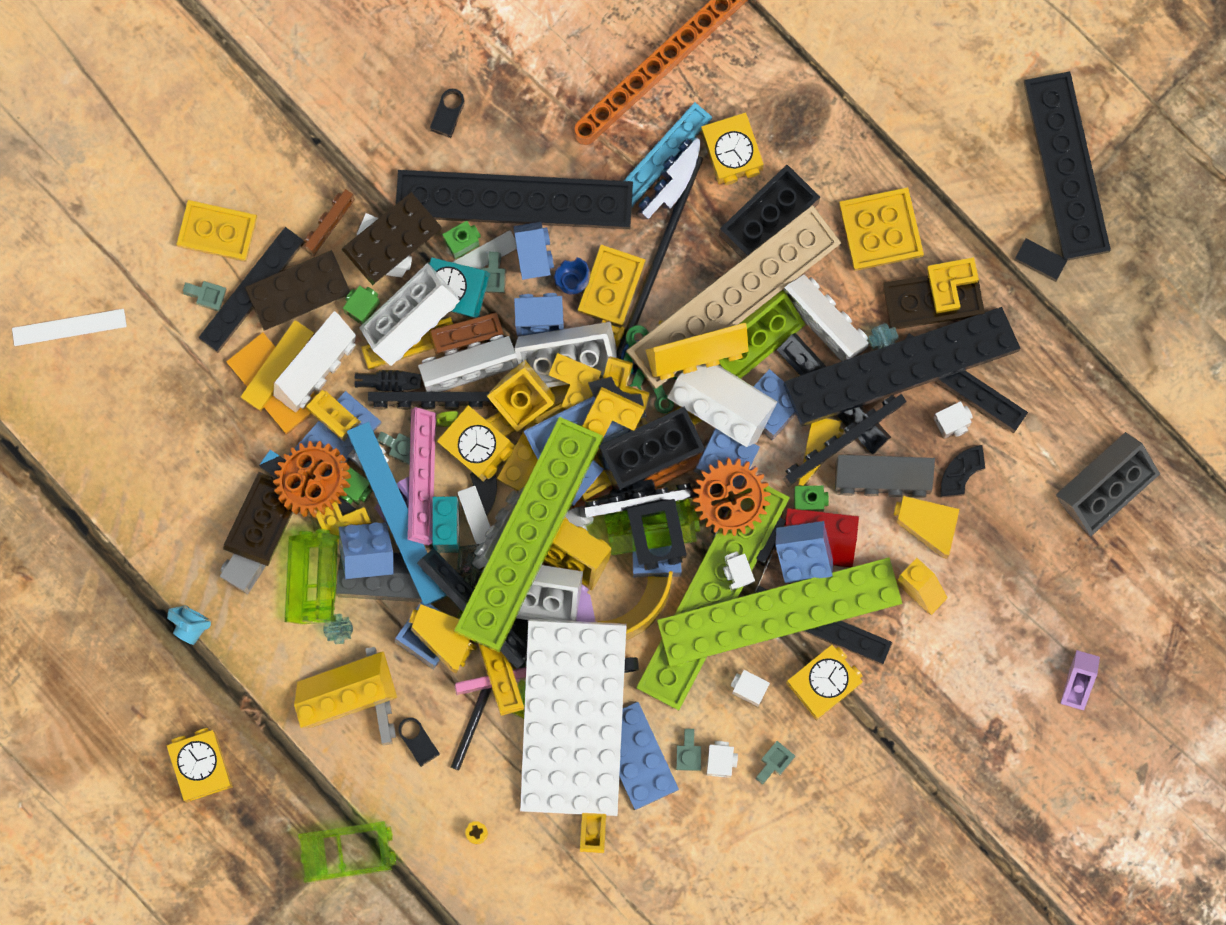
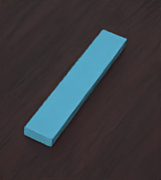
M696 102L693 103L624 180L633 181L632 207L662 175L660 172L664 168L663 163L671 155L675 156L680 151L678 149L679 145L686 138L689 140L695 138L701 132V126L707 125L712 120V116Z

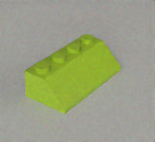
M781 290L739 323H746L748 352L742 353L743 358L730 362L728 357L719 359V366L741 379L780 347L792 334L798 332L806 325L786 292Z

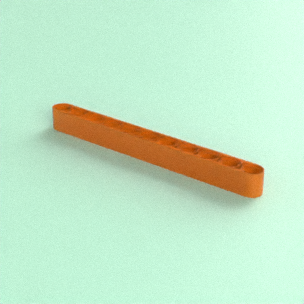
M710 0L575 124V139L582 145H589L594 142L748 0ZM718 4H724L727 10L720 12L715 7ZM705 19L710 22V25L702 27L698 22ZM684 35H690L693 37V41L687 43L682 41L681 38ZM672 50L677 55L673 58H668L664 53ZM650 66H657L660 70L652 74L647 69ZM634 81H639L643 86L640 89H633L630 84ZM616 97H623L626 101L621 105H617L613 100ZM600 112H605L609 117L606 120H599L596 115ZM582 128H589L592 132L588 136H582L579 131Z

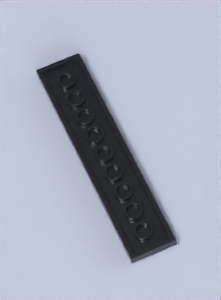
M398 170L396 204L412 192L435 220L511 224L541 222L542 225L631 229L633 181Z
M999 307L985 312V314L976 315L786 380L783 385L800 425L803 427L1017 353L1021 348L1003 308Z

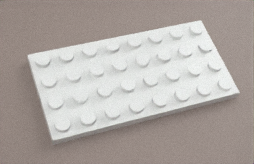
M529 619L520 811L618 815L626 624Z

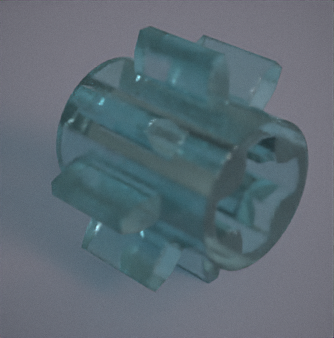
M882 324L871 330L872 335L869 336L868 340L872 349L877 347L880 349L894 344L899 336L895 327L889 329L888 324Z
M333 614L332 618L325 620L326 623L323 631L327 641H334L335 644H344L345 640L351 639L353 625L349 617L342 618V614Z

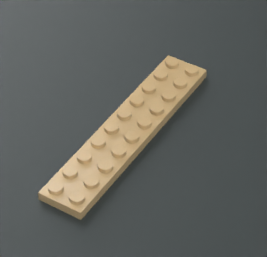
M810 206L632 345L626 352L654 389L658 388L668 379L660 380V376H652L645 349L739 324L840 245L841 242L814 206Z

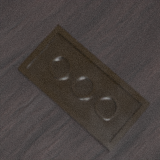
M411 192L347 243L341 250L373 286L437 234L442 227Z
M332 250L245 287L263 331L343 298L350 293V289Z
M929 276L884 282L883 290L890 329L909 328L985 314L979 281L956 286L960 309L937 314Z
M258 472L228 534L223 550L269 566L293 514L292 509L287 510L284 506L285 503L282 504L279 501L280 495H277L274 491L278 486L273 483V480L277 478Z

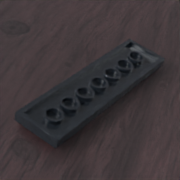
M1071 72L1024 80L1025 92L1062 257L1064 260H1074L1110 253L1111 248Z

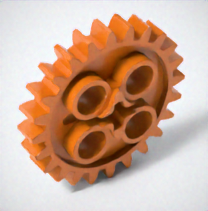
M309 441L306 448L300 443V450L296 451L294 448H291V456L283 455L286 462L277 463L282 469L274 471L275 475L279 477L273 480V483L278 486L274 491L277 495H280L279 501L282 504L285 503L284 506L287 510L292 509L295 515L301 512L302 516L306 517L308 512H310L313 517H316L317 511L325 515V508L328 507L333 511L334 507L332 504L334 502L341 504L338 498L340 495L347 496L343 488L351 486L346 481V479L351 478L350 473L347 472L350 466L344 463L346 458L343 454L340 455V451L337 448L333 449L329 443L324 447L323 443L318 441L315 447L312 441ZM312 461L309 467L303 468L306 462ZM332 469V473L324 477L325 472ZM301 481L297 488L292 489L296 482ZM321 490L320 495L313 498V494Z
M727 457L726 464H722L718 459L717 467L714 468L711 464H708L709 473L701 471L704 476L703 480H695L700 487L692 489L698 494V496L692 498V501L699 503V505L694 507V510L702 511L698 516L700 520L707 518L705 522L706 527L714 524L713 531L715 533L719 528H722L723 535L727 534L728 529L731 530L733 536H736L737 529H740L745 534V526L748 525L751 529H754L752 523L754 520L759 523L762 522L758 515L767 514L762 507L770 505V502L765 500L764 497L770 496L771 493L763 489L769 484L768 482H760L764 474L755 475L758 468L754 466L749 469V461L741 465L740 458H736L735 463L732 464L731 459ZM738 475L744 476V484L741 487H734L733 479ZM713 484H721L722 491L720 494H710V487ZM748 488H751V492L749 493H743L734 496L733 502H730L729 499H725L718 502L715 505H711V502L714 500L727 498L729 496L728 492L732 491L734 494H738ZM745 498H751L752 506L746 510L742 509L740 506L741 501ZM728 506L730 508L729 515L724 518L719 517V508Z

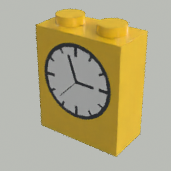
M746 113L701 126V135L718 185L722 183L725 185L733 184L738 181V178L744 176L753 178L758 176L760 171H763L764 164Z
M469 405L437 440L443 448L483 482L486 479H490L496 473V467L502 460L506 461L511 456L514 444Z
M833 645L829 646L786 682L816 721L863 683L860 679L863 677L861 672L854 665L850 667L845 661L847 656L840 647L835 649Z
M208 728L194 732L195 736L187 739L185 736L174 738L171 740L172 744L166 745L183 800L186 803L233 787L216 732L213 730L209 731Z

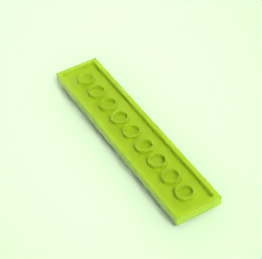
M558 418L454 630L455 633L500 652L602 443L603 435L564 418Z
M767 486L763 490L769 491L771 495L764 497V499L769 501L770 505L762 507L767 514L758 515L762 521L761 523L754 520L752 522L754 529L747 525L745 526V534L740 529H737L736 536H733L729 529L727 534L723 535L722 528H719L674 615L738 598L743 587L730 590L729 586L733 582L732 580L728 581L725 576L723 567L726 566V560L724 556L734 552H738L739 556L745 554L752 571L760 550L767 543L790 497ZM748 488L743 492L738 493L737 495L751 492V488ZM743 499L740 504L741 508L744 510L749 509L753 503L752 499ZM661 639L636 689L679 711L707 657L669 667Z
M890 557L833 572L832 577L811 578L658 619L657 623L669 667L901 605L903 603Z

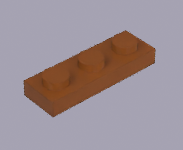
M345 189L342 194L338 193L332 201L333 207L328 213L324 212L320 217L318 228L315 232L311 231L307 235L304 242L306 243L305 249L313 256L316 255L355 201L354 195Z
M497 313L429 331L436 355L467 347L473 343L489 341L498 335H504Z

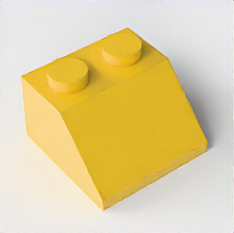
M526 360L507 373L487 394L490 401L516 432L546 411L555 402L554 393Z

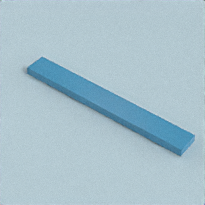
M366 422L348 430L347 434L423 605L426 606L445 598L446 593L417 564L427 554L424 544L408 540V508L370 423Z

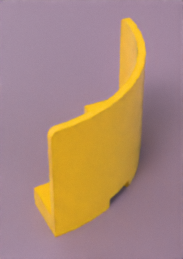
M669 571L668 577L648 576L647 586L642 598L628 613L612 620L597 622L626 624V641L644 632L655 622L666 605L671 590L673 571Z

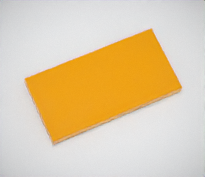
M262 332L226 361V363L245 386L248 387L275 349V346ZM314 392L310 395L311 401L316 397ZM273 395L264 406L265 410L286 435L312 415L307 407L305 409L300 407L295 413Z

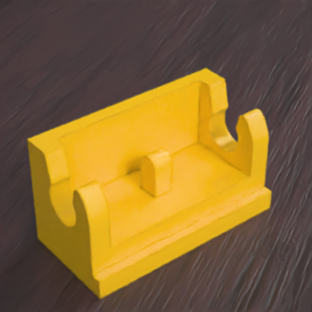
M322 390L306 406L311 414L343 442L348 438L347 431L359 426L361 423L359 419L352 415L326 390Z

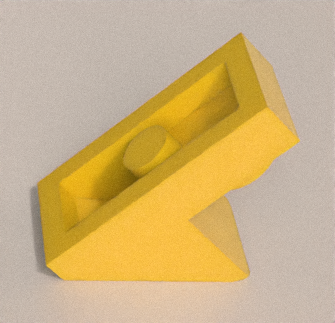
M582 813L580 852L604 853L606 814Z

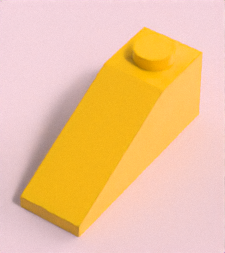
M826 418L811 423L804 457L815 449L820 452L826 448L824 443L836 435L837 438H840L844 433L843 429L840 428L841 421ZM822 464L800 478L798 486H805Z

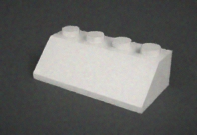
M427 263L359 328L372 350L392 366L403 357L405 352L417 344L423 335L431 328H434L441 318L452 311L460 300L449 285Z
M802 275L784 287V292L788 295L803 321L841 361L859 356L867 349L869 344L867 342V335L861 329L856 330L851 325V318L844 311L840 313L835 308V301L828 294L824 296L820 292L819 284L812 277L808 279L805 275Z
M334 311L274 382L273 396L295 413L300 407L302 409L306 408L312 399L310 395L315 390H321L327 381L325 377L329 372L333 374L341 365L339 360L344 354L348 356L356 347L354 343L355 333L338 313Z
M611 322L519 336L514 348L518 364L526 360L548 387L567 385L565 382L548 376L557 353L602 371L599 379H603L608 358L610 356L617 358Z
M498 335L491 338L490 342L482 345L481 342H477L467 346L468 349L460 352L457 349L446 352L445 357L436 359V357L424 359L422 361L423 364L418 366L426 391L443 392L514 369L518 366V361L510 337Z
M705 364L696 366L697 371L686 374L682 372L679 375L668 399L681 407L685 406L687 411L745 447L758 441L777 404L776 400L719 365L706 368Z
M542 565L516 618L525 620L576 621L583 571Z

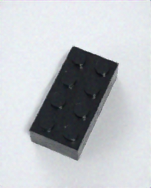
M786 165L720 228L719 236L744 259L810 206L813 205L815 208L820 202V196L790 166Z
M684 406L600 445L596 454L615 493L701 454L705 448Z

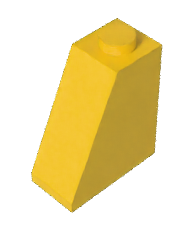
M903 496L901 502L897 501L893 514L898 516L896 523L942 558L947 559L949 557L960 509Z
M918 558L903 571L897 580V584L930 615L948 598L936 575Z
M421 604L419 610L413 609L409 620V623L413 624L411 631L452 672L457 673L470 640L454 631L460 619Z

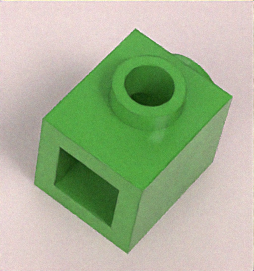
M468 221L442 234L443 240L454 259L480 246L478 240L481 237L475 225L470 226Z
M360 285L356 290L352 289L346 297L347 303L343 307L344 313L362 325L380 305L379 298H377L378 293L370 287L364 289Z
M350 467L347 472L350 473L351 478L346 479V481L351 486L343 488L347 496L340 495V497L349 504L354 502L359 505L361 501L366 502L373 491L369 481Z
M824 485L794 487V509L824 512V506H829L828 492H824Z

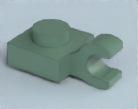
M489 251V268H481V270L490 273L486 293H505L506 269L500 268L501 253Z
M203 281L202 287L185 282L183 294L198 298L197 305L219 312L227 289Z
M380 432L377 441L379 444L391 449L389 456L410 465V438L399 433L397 438L394 439L390 435Z
M684 729V746H677L676 770L701 771V746H694V729Z
M776 741L761 759L766 766L755 779L764 784L773 772L780 776L795 758V755Z

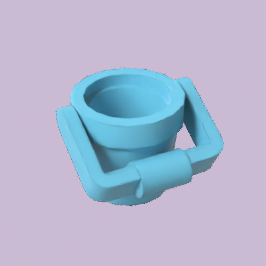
M186 605L168 610L167 618L176 625L173 634L189 644L194 645L202 633L211 626L212 621Z

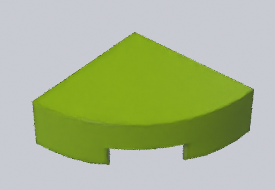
M458 411L437 414L436 426L450 427L457 419Z

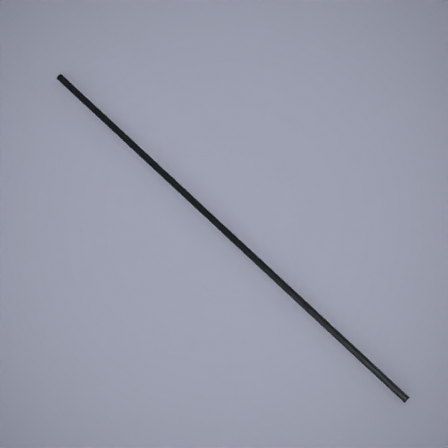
M698 156L692 176L681 196L676 201L616 351L618 359H621L622 351L628 344L626 342L627 331L631 327L637 326L702 164L703 158L701 156ZM492 688L483 689L479 694L451 764V768L459 771Z

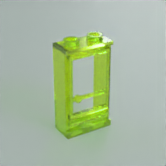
M689 499L675 501L684 544L697 542L696 532H700V525L697 513L694 510L695 506L690 505ZM627 510L604 514L608 541L612 548L611 555L635 552L636 549ZM665 513L642 518L648 549L672 546Z
M317 529L316 533L299 531V535L289 536L285 622L300 625L336 622L334 603L336 593L337 540L340 539V536L330 534V530ZM310 548H318L317 584H308ZM308 588H317L316 600L307 601Z
M385 821L298 834V839L301 843V861L304 866L305 884L393 871L392 865H396L395 851H390L389 841H393L391 826L387 827ZM377 830L382 866L345 872L346 864L343 860L340 836ZM337 836L340 859L339 868L341 872L328 874L324 838Z

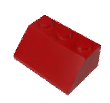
M787 508L785 527L824 521L832 553L833 566L853 567L859 516Z

